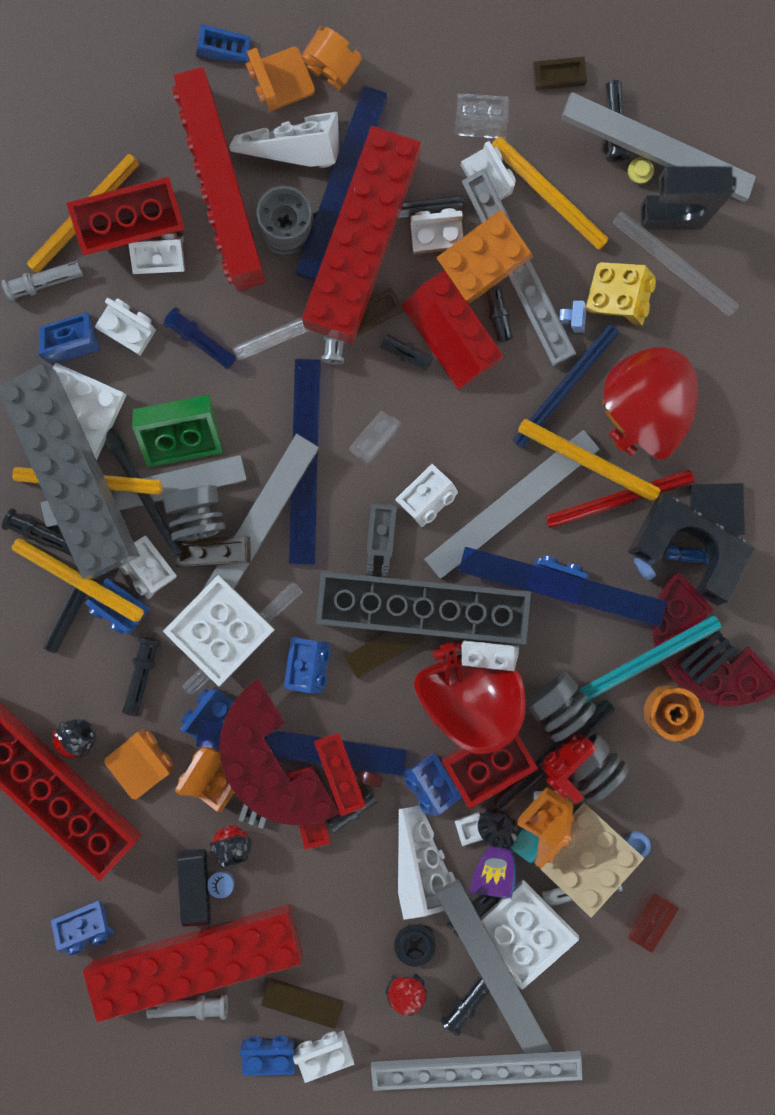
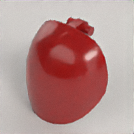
M654 347L639 351L612 368L605 381L604 399L610 415L624 430L621 433L615 427L608 433L614 440L613 444L630 456L634 455L638 450L633 444H638L654 458L666 459L683 442L693 424L698 404L697 373L691 362L684 355L673 349Z
M463 642L443 644L440 646V649L432 651L434 660L441 659V661L421 670L415 677L414 688L421 706L432 723L451 741L463 749L477 754L498 751L516 737L525 716V692L519 672L516 668L514 671L464 666L462 665V654L457 655V653L462 652Z

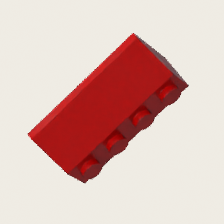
M169 177L66 203L83 256L185 230Z
M445 270L424 283L401 305L458 390L500 363L503 354Z

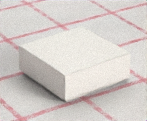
M479 812L454 819L462 846L483 840L477 828L480 818Z

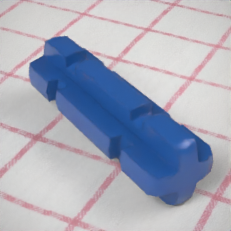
M677 546L666 547L665 558L667 560L675 561L679 559V561L703 562V564H708L707 550L703 552L702 549L685 547L679 549Z

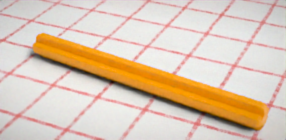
M499 136L493 141V148L496 146L499 149L503 160L597 249H601L608 242V237L503 137Z
M127 154L88 197L117 190L138 168V160L131 154ZM71 217L58 228L27 262V265L34 272L40 273L76 234Z
M524 419L518 428V431L525 436L650 501H655L660 494L658 487L527 419Z
M15 467L13 469L12 478L14 481L39 483L33 468ZM104 475L110 490L160 495L163 490V483L159 480Z
M20 538L15 540L12 545L14 552L133 622L141 620L144 611L140 607L92 579H82L80 572Z

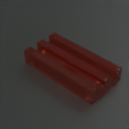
M654 893L628 938L652 953L679 908ZM658 903H660L652 918L650 919L649 923L647 924L646 928L644 929L643 933L638 938L639 934L643 930L644 926L646 925L656 906L658 905ZM666 907L669 908L663 920L661 921L655 933L653 934L652 938L650 939L649 943L647 944L645 941L647 940L651 931L656 926L663 911Z

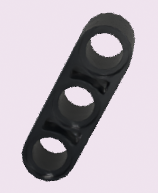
M206 849L179 850L177 870L182 927L209 925L211 910Z

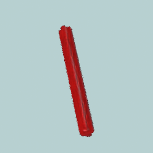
M686 470L649 483L658 487L660 493L693 483L694 476L691 470ZM627 489L546 516V522L549 528L557 527L644 499V497Z

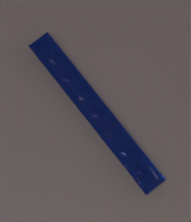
M363 86L296 269L297 276L313 281L317 278L371 126L377 127L388 99V93Z
M295 359L293 439L298 434L319 447L321 360ZM319 449L291 494L289 564L315 565Z
M464 547L458 569L460 573L660 627L667 601L469 547Z
M200 719L196 746L220 750V737L224 722ZM275 730L264 737L276 758L322 764L314 740L322 738L321 736ZM342 740L352 769L403 776L406 749Z

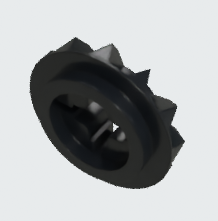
M498 808L494 810L487 809L480 816L477 824L481 838L488 845L498 849L510 847L517 839L519 829L514 824L515 819L507 816V811L500 812ZM500 822L502 830L495 834L496 824Z
M409 924L407 927L399 930L395 938L394 949L402 963L411 967H419L432 959L436 949V942L430 929L423 927L421 924ZM421 938L419 943L421 950L417 948L409 950V939L416 941Z

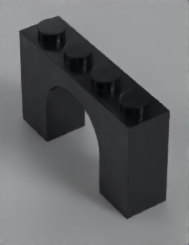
M666 166L659 176V195H647L641 203V229H703L731 195L735 193L737 180L733 176V166Z
M664 494L654 502L628 553L646 564L652 565L660 560L674 533L685 532L692 534L703 543L708 553V566L695 593L716 606L728 602L755 548L748 545L747 541L742 537L733 536L725 531L722 525L705 519L699 511L689 509L680 504L677 498Z

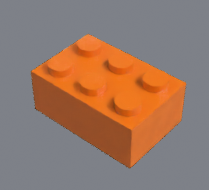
M500 209L439 255L437 259L468 303H472L533 258V255L502 209Z

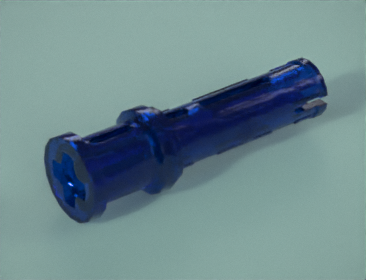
M173 308L166 316L163 326L166 328L170 327L181 336L180 339L192 342L225 367L226 370L233 365L237 356L230 353L201 331L198 323L194 320L190 321L182 315L179 308Z

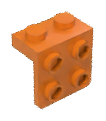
M293 46L263 59L260 58L257 48L247 51L249 62L245 64L251 79L256 78L258 86L255 87L258 98L260 102L265 101L269 112L314 95L315 88L298 47Z
M145 728L136 732L128 741L104 760L107 768L132 799H138L176 769L173 766L171 757L159 748L156 738L151 732L146 731Z
M202 747L194 754L188 770L179 778L175 792L182 796L199 797L217 812L224 810L234 791L225 777L220 758V749Z
M548 787L520 815L517 824L539 837L536 866L542 868L547 862L551 863L557 852L562 847L566 848L572 839L573 802L568 799L565 801L558 793Z

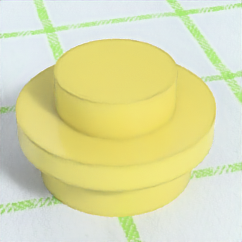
M636 158L628 167L629 178L637 184L647 183L654 174V166L647 158Z

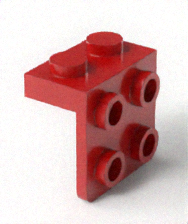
M575 732L566 737L562 745L555 752L549 753L545 757L544 763L540 765L549 776L546 781L565 801L570 798L575 804L582 800L584 796L567 778L597 749L580 732Z

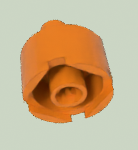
M322 26L318 28L301 57L308 64L306 68L317 77L320 74L327 77V83L337 91L346 85L362 61V57L356 49L353 53L348 47L349 42L344 37L328 27L323 29Z
M671 685L660 686L646 699L644 705L645 722L651 730L668 740L682 741L690 736L692 737L702 726L704 719L703 709L696 695L688 690ZM671 709L677 711L676 716L670 715Z

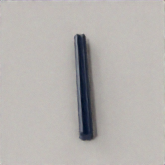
M607 326L529 421L542 427L619 335V331L614 326ZM520 432L513 438V442L520 448H524L531 440V438Z

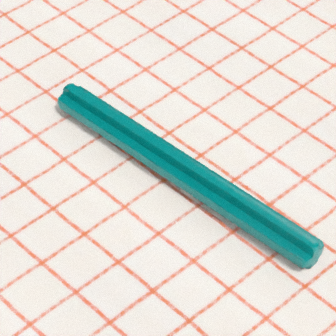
M712 616L579 689V694L585 693L588 696L587 701L720 630L722 628L721 623L717 617Z

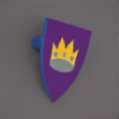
M488 847L475 869L470 894L512 898L513 889L516 886V871L511 847L504 849Z

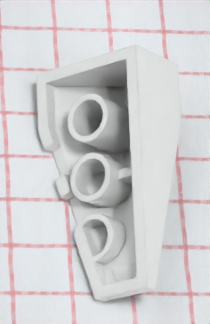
M337 112L311 115L304 117L305 123L290 125V121L281 123L282 126L275 128L274 131L269 132L268 128H262L235 135L229 148L231 152L309 167L319 166L320 168H326L335 164L339 154Z
M420 806L399 809L398 895L404 920L445 911L435 891L456 880L453 873L448 872L443 862L445 858L443 851L437 849L433 841L434 832Z

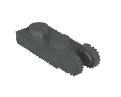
M371 503L366 555H368L366 575L372 576L374 572V555L384 556L381 573L383 574L382 577H388L390 557H392L397 505Z

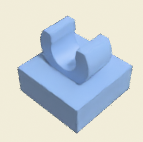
M573 301V310L560 309L559 320H561L562 324H571L574 333L585 332L586 305L584 301Z

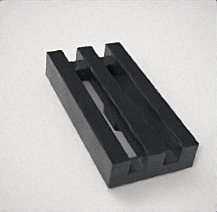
M719 630L714 632L679 664L681 669L696 685L702 683L737 650L730 644L727 638L722 636L723 634ZM717 639L720 641V643L716 647H714L704 658H702L692 669L688 668V666L695 659H697L707 648H709ZM724 647L726 648V650L722 654H720L710 665H708L698 676L695 675Z

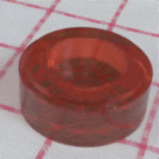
M363 770L359 771L356 778L360 782L377 788H381L383 783L382 777Z

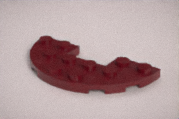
M676 571L663 586L654 607L652 616L654 648L699 624L714 610L703 597L695 593V588L679 571ZM706 638L660 662L668 676L680 688L692 692L698 699L722 706H741L760 702L775 694V674L750 647L743 649L730 663L727 660L724 661L699 685H696L679 664L697 649ZM713 645L695 659L688 668L692 669L714 648ZM720 653L716 654L695 675L698 676L708 665H710L720 655Z
M259 678L256 679L235 699L227 713L221 731L220 758L225 777L231 789L253 812L281 824H315L340 814L338 807L313 767L290 781L264 738L285 725L286 722Z

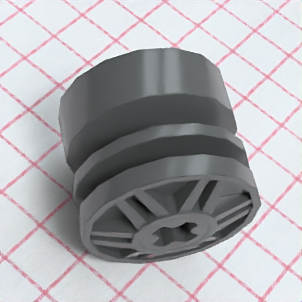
M274 187L263 194L258 202L256 212L261 241L269 250L276 254L290 255L299 252L307 245L311 238L312 210L310 202L302 192L294 187ZM285 223H288V224H289V225H286L285 229H284V228H281V226H284Z
M217 486L194 487L163 496L166 514L179 515V519L168 524L169 528H182V530L171 534L172 541H196L212 537L218 532L226 530L225 523H213V520L222 518L223 513L210 512L211 507L220 503Z
M567 672L558 675L543 686L525 706L537 721L549 717L543 729L546 732L552 731L550 737L555 742L561 741L578 731L596 710V705L592 701L586 702L588 696L585 693L572 697L578 685Z
M598 733L587 737L597 747L596 751L567 778L572 784L581 780L577 790L582 795L585 794L584 798L590 805L603 800L611 794L625 779L630 769L626 762L620 761L621 757L617 753L607 756L611 746Z

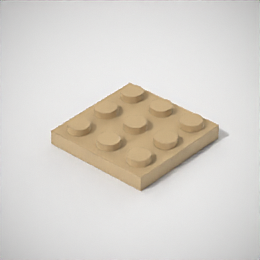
M583 803L573 814L574 820L571 824L572 839L566 848L562 847L557 852L554 860L551 863L547 862L540 869L592 918L645 858L591 808Z

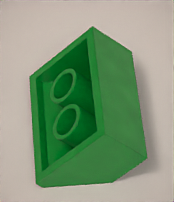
M210 394L133 409L132 428L147 468L223 453L216 414Z

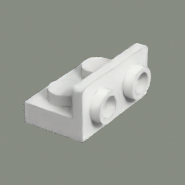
M490 141L484 144L482 150L461 161V167L467 177L485 168L500 200L513 193L514 183L516 182L515 177L509 168L506 169L504 167L499 149L496 146L493 148Z
M449 208L442 210L440 213L430 214L429 211H421L411 216L410 228L413 254L446 251L463 238L462 211Z
M176 232L129 244L133 274L185 271L182 245L184 236H177Z
M107 298L105 303L108 306L95 325V328L140 356L156 331L150 324L152 320L141 312H138L137 315L130 312V306L118 298L115 302Z
M431 464L395 500L423 527L432 522L444 506L453 502L458 491L454 484Z
M145 535L134 542L140 557L120 566L119 569L123 574H128L134 581L133 586L141 596L144 595L149 599L156 591L173 581L177 575Z
M471 639L463 641L462 665L514 671L519 655V645Z
M335 1031L329 1032L318 1041H305L295 1049L293 1057L294 1063L299 1065L305 1083L354 1065V1058L344 1031L339 1033Z

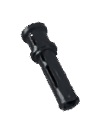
M608 81V84L606 83L607 108L623 115L622 81ZM608 141L606 161L618 163L629 158V152L625 148Z
M11 508L6 513L1 525L3 530L10 529L21 534L23 539L33 538L72 556L62 534L40 525L36 518L31 517L29 519L18 514L14 508Z
M138 637L140 643L137 655L132 659L135 667L124 708L122 709V712L126 715H139L138 712L149 672L156 665L154 658L157 647L161 646L162 643L154 638Z
M481 975L463 998L456 999L454 1002L455 1006L447 1017L443 1016L441 1019V1023L455 1036L461 1034L460 1030L469 1018L473 1019L476 1007L489 992Z

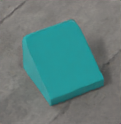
M521 827L517 833V839L510 847L531 864L537 856L539 837Z

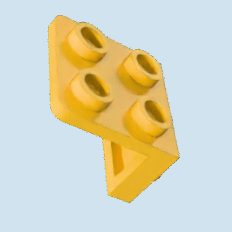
M601 262L597 264L586 310L594 314L625 316L633 325L643 326L644 319L648 316L650 310V295L656 286L655 276L646 265Z

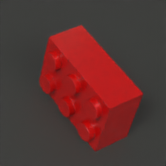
M518 734L508 745L495 752L477 754L459 747L441 758L469 809L538 769Z

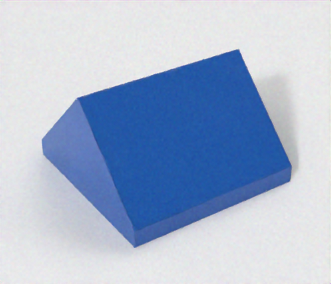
M89 312L39 327V355L51 365H55V362L61 363L101 350Z

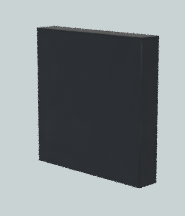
M744 483L690 485V509L699 511L710 522L722 525L725 531L732 535H745Z

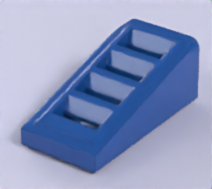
M201 24L196 57L247 63V51L250 50L251 36ZM206 39L211 40L210 46L206 45ZM217 41H222L221 48L216 47ZM227 42H232L231 51L226 50ZM237 43L242 44L241 53L236 52Z

